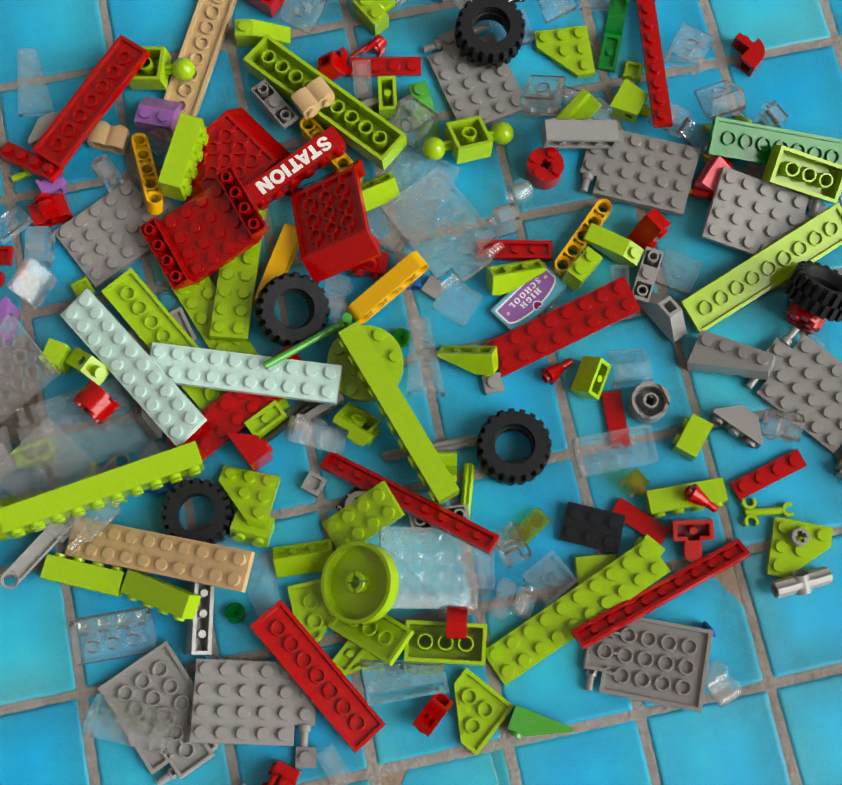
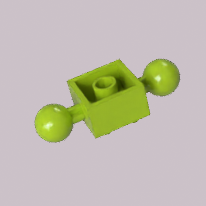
M141 46L149 51L151 55L129 82V86L132 90H167L169 75H174L180 81H188L195 75V65L190 59L185 57L178 58L171 64L172 57L165 46Z
M480 115L451 121L445 125V141L438 137H430L423 143L422 152L431 161L441 159L446 151L451 152L456 164L491 157L493 141L498 145L508 144L513 139L514 130L509 123L501 121L494 124L491 131H488Z

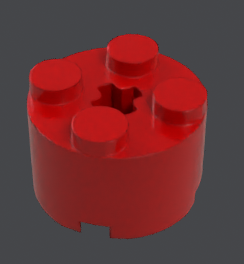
M541 147L530 153L525 171L527 181L540 190L552 189L562 177L564 169L563 157L554 147Z
M792 301L786 311V321L792 325L798 324L802 326V330L807 334L813 335L814 332H819L827 319L824 318L823 320L817 315L809 314V311L802 310L800 305H795Z
M92 380L78 392L73 400L85 413L89 410L87 414L99 425L105 423L120 407L115 400L111 399L107 392Z

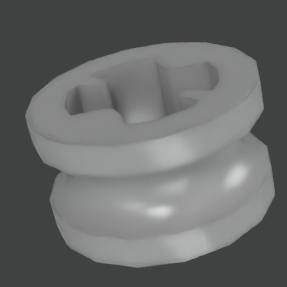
M797 528L790 533L789 539L794 546L801 547L809 542L810 535L807 530ZM797 532L800 533L799 535L803 534L804 536L801 540L802 543L799 542L800 540L795 539V536L798 535Z

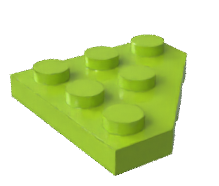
M587 25L534 31L537 52L545 54L553 63L562 69L564 67L577 79L595 76Z
M224 465L218 480L220 488L225 491L229 501L242 515L246 525L266 529L281 477Z
M773 517L765 575L784 578L790 576L793 571L805 566L831 547L833 528ZM797 528L807 530L810 535L809 542L801 547L794 546L789 539L790 533ZM797 532L798 535L795 536V539L800 540L799 542L802 543L801 540L804 536L803 534L799 535L800 533Z
M321 579L288 586L293 614L315 641L320 642L328 629V624L334 617L323 600Z
M465 668L454 683L460 742L477 756L513 709L514 705L468 668Z

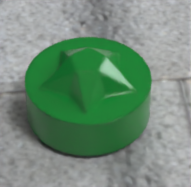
M396 329L392 334L400 347H407L411 343L412 336L407 329Z
M231 603L226 607L225 616L228 622L237 624L244 620L246 612L242 604Z

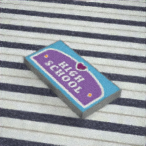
M543 261L542 263L546 267L544 273L511 293H507L489 312L509 331L536 319L568 288L562 282V278Z

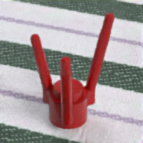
M377 34L347 59L354 58L361 52L365 54L369 50L375 54L378 52L377 57H382L386 52L384 47L387 45V41L383 36Z

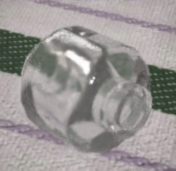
M517 179L507 186L506 198L510 203L520 206L532 199L534 188L529 180Z

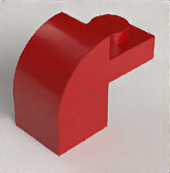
M739 32L731 45L742 54L736 67L750 77L762 62L765 55V47L759 38L753 43L749 37Z
M342 47L319 57L317 70L331 81L349 74L351 68L346 64L348 51Z
M447 605L445 638H467V606Z
M437 690L412 725L419 732L429 737L454 701L440 690Z

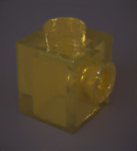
M635 468L620 481L619 485L630 498H633L636 494L640 497L648 490L646 486L650 482L638 468Z

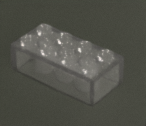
M651 423L578 437L571 441L579 479L654 465L659 462Z

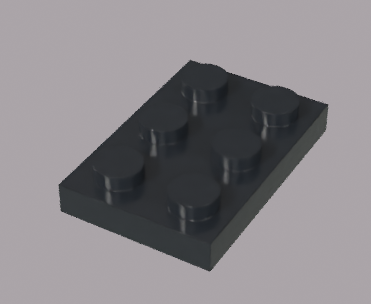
M568 502L559 540L617 554L626 515Z

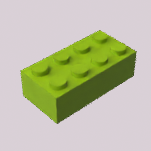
M180 113L158 179L163 196L184 202L187 196H190L192 179H195L198 169L196 167L198 162L202 161V149L204 145H207L209 139L203 119Z
M773 145L762 180L825 203L835 204L842 190V165L783 145Z
M406 620V626L415 633L404 648V662L485 666L487 624L467 623L466 639L445 638L446 622Z

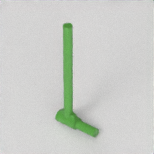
M344 313L340 321L263 362L265 369H269L330 334L350 326L352 315Z

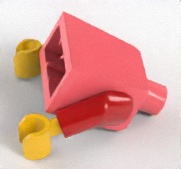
M703 154L702 160L707 164L692 185L694 188H690L689 195L692 194V197L704 200H712L721 168L725 166L733 169L731 161L724 157Z

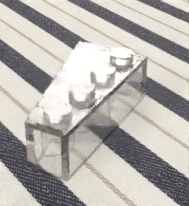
M410 316L407 396L445 398V387L429 317Z
M361 659L368 706L449 692L446 671L442 664L395 662L391 667L383 661Z

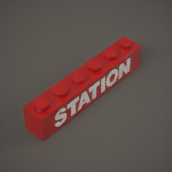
M331 126L244 186L258 211L265 210L272 201L282 198L290 188L295 189L305 178H311L315 171L328 166L334 158L341 157L347 150L346 142L335 128Z

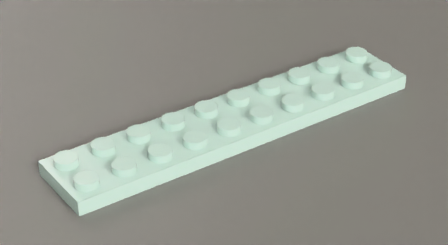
M86 289L60 314L177 447L185 443L207 421L205 416L89 289Z
M152 342L150 357L176 385L337 405L343 370L342 365L285 359L269 369H265L263 362L272 357Z

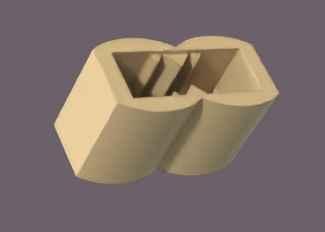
M321 76L315 78L306 87L299 89L291 96L292 103L305 119L314 117L321 108L330 106L335 99L334 92Z
M99 121L89 134L87 143L93 149L125 155L131 134L129 129L123 125L111 126L105 121Z

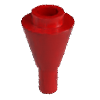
M568 358L562 363L542 368V380L553 385L565 369L574 364L573 360Z
M697 484L689 485L685 489L684 500L703 507L705 506L713 513L718 510L719 506L711 502Z

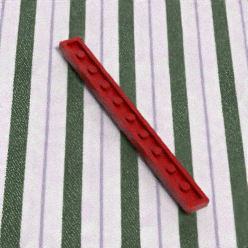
M635 0L653 128L672 127L673 121L655 0Z
M331 450L320 464L321 469L365 492L380 482L385 481L404 512L488 555L491 554L500 539L499 535Z
M737 538L643 590L630 600H625L571 630V634L583 650L750 556V552Z

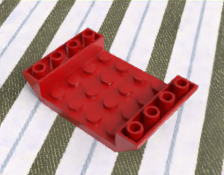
M242 107L227 110L206 128V132L209 135L208 143L206 146H203V158L197 164V176L195 179H192V191L190 196H187L185 203L217 182L218 179L215 175L230 164L233 166L242 184L246 186L291 154Z
M361 159L296 189L290 196L301 260L312 280L315 279L318 283L381 255L378 239L370 233L360 178L365 176Z
M231 164L215 175L218 179L217 182L161 220L153 217L139 227L173 290L198 284L259 243L268 229Z

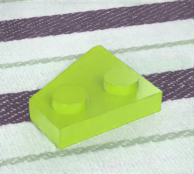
M347 641L332 661L345 676H348L380 660L352 642Z

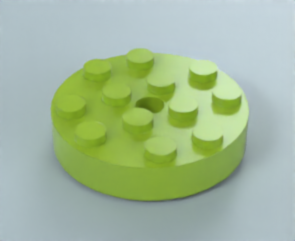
M361 325L398 386L404 372V359L400 345L384 329L371 325ZM338 336L330 347L327 364L342 365L343 367L339 392L346 398L356 402H373L367 391L369 387L367 385L364 387L359 379L358 369L354 370L347 357L349 354H344L339 346L338 339L340 337Z
M361 541L346 543L330 555L324 566L321 576L323 600L328 610L343 622L370 624L381 619L391 609L398 594L399 574L396 564L391 555L376 544Z

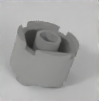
M652 381L639 384L628 399L629 412L640 424L656 423L665 415L670 404V395L667 389L661 384L659 385Z

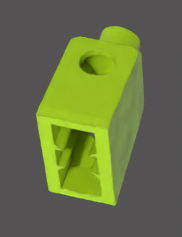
M625 78L611 102L607 114L633 123L636 122L639 115L649 119L651 109L645 105L649 95Z
M75 347L65 360V363L88 381L92 380L98 386L103 383L110 373L104 364L78 347ZM83 358L84 362L79 365V361Z

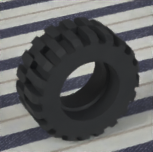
M472 0V2L467 1L464 8H461L455 28L456 46L460 48V54L463 57L467 56L466 60L472 63L474 61L476 63L475 66L481 67V65H486V68L491 69L492 65L498 68L502 66L503 62L508 64L511 62V58L516 57L525 34V20L522 18L521 10H516L517 5L514 2L510 3L508 2L509 0ZM493 20L504 27L507 35L499 42L488 43L475 35L473 27L480 21Z
M296 272L292 274L284 273L270 280L260 290L258 299L255 302L256 310L254 313L258 320L256 322L258 327H261L262 333L265 337L268 336L270 341L279 343L280 346L286 347L288 345L292 347L322 331L324 326L327 325L329 321L327 317L330 315L328 304L330 302L324 295V288H320L318 286L319 283L315 279L312 281L309 279L310 276L305 274L302 276ZM288 292L300 294L309 306L307 321L297 328H289L282 325L275 315L274 309L277 299Z
M509 408L507 412L503 410L498 411L497 415L490 416L488 421L482 425L478 435L476 455L477 460L480 461V467L482 470L487 471V476L490 478L494 477L497 479L496 482L500 484L506 482L509 486H513L514 483L523 485L526 481L534 480L543 471L551 454L550 447L552 442L549 439L550 433L548 428L545 429L543 427L544 422L541 419L539 421L535 419V414L530 413L528 415L525 413L526 410L520 409L519 412L515 411L514 408ZM507 431H517L524 434L532 446L529 458L519 464H511L502 460L495 449V443L500 434Z

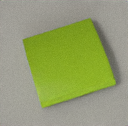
M616 554L575 557L574 566L577 586L616 560Z

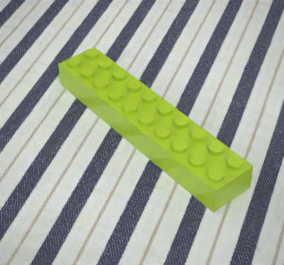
M268 34L244 57L243 61L246 70L260 81L266 79L276 92L290 103H292L291 96L296 91L306 87L312 80L321 76L334 92L335 99L330 106L321 108L313 118L326 129L333 126L346 144L383 171L406 147L407 139L405 133Z
M357 321L339 331V346L344 354H349L347 356L354 370L358 369L359 372L357 374L363 386L367 385L369 387L367 391L373 403L378 402L377 408L383 420L388 419V428L393 436H398L397 442L402 452L407 451L409 455L407 460L412 469L417 468L419 471L417 477L423 487L427 485L429 488L427 492L431 501L441 505L457 496L460 489L360 322Z
M196 441L0 508V524L3 533L9 537H14V539L26 536L28 531H41L46 528V525L54 523V525L61 524L66 521L65 518L74 516V518L81 517L86 514L85 511L90 509L94 511L105 508V504L110 502L117 504L125 501L124 498L130 495L132 497L143 495L147 489L151 488L152 491L160 489L167 482H171V484L183 480L182 477L190 475V477L200 475L201 471L204 470V464Z

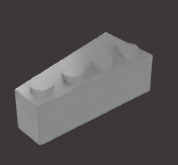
M701 330L688 359L687 370L693 372L695 370L704 371V373L710 374L712 372L722 373L728 376L740 375L746 378L768 380L775 363V354Z

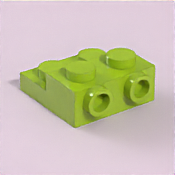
M350 402L335 415L332 421L341 429L349 431L348 439L354 444L363 447L366 444L370 446L382 429L379 427L382 420Z

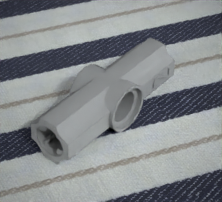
M826 566L809 571L796 570L791 573V576L772 581L770 589L773 596L777 599L793 594L807 595L814 588L831 584L833 576Z

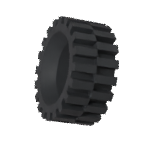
M812 261L799 262L784 288L785 293L788 294L787 297L793 299L795 305H800L802 310L809 311V314L813 316L817 315L820 319L824 320L826 318L831 322L833 320L836 322L842 321V275L838 273L839 271L829 269V266H822L818 262H815V264Z
M194 478L193 482L187 479L183 481L184 485H175L174 488L176 490L173 493L169 491L167 493L168 500H163L162 503L164 510H161V516L163 517L161 522L162 526L166 529L167 535L216 544L219 541L222 543L225 540V534L230 533V525L233 521L232 514H234V509L231 506L232 503L229 501L226 493L217 484H212L206 479L201 481L199 478ZM196 496L212 500L215 506V518L212 524L200 532L184 530L179 521V512L182 505L188 499Z

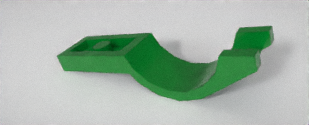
M611 0L597 70L615 73L630 0Z

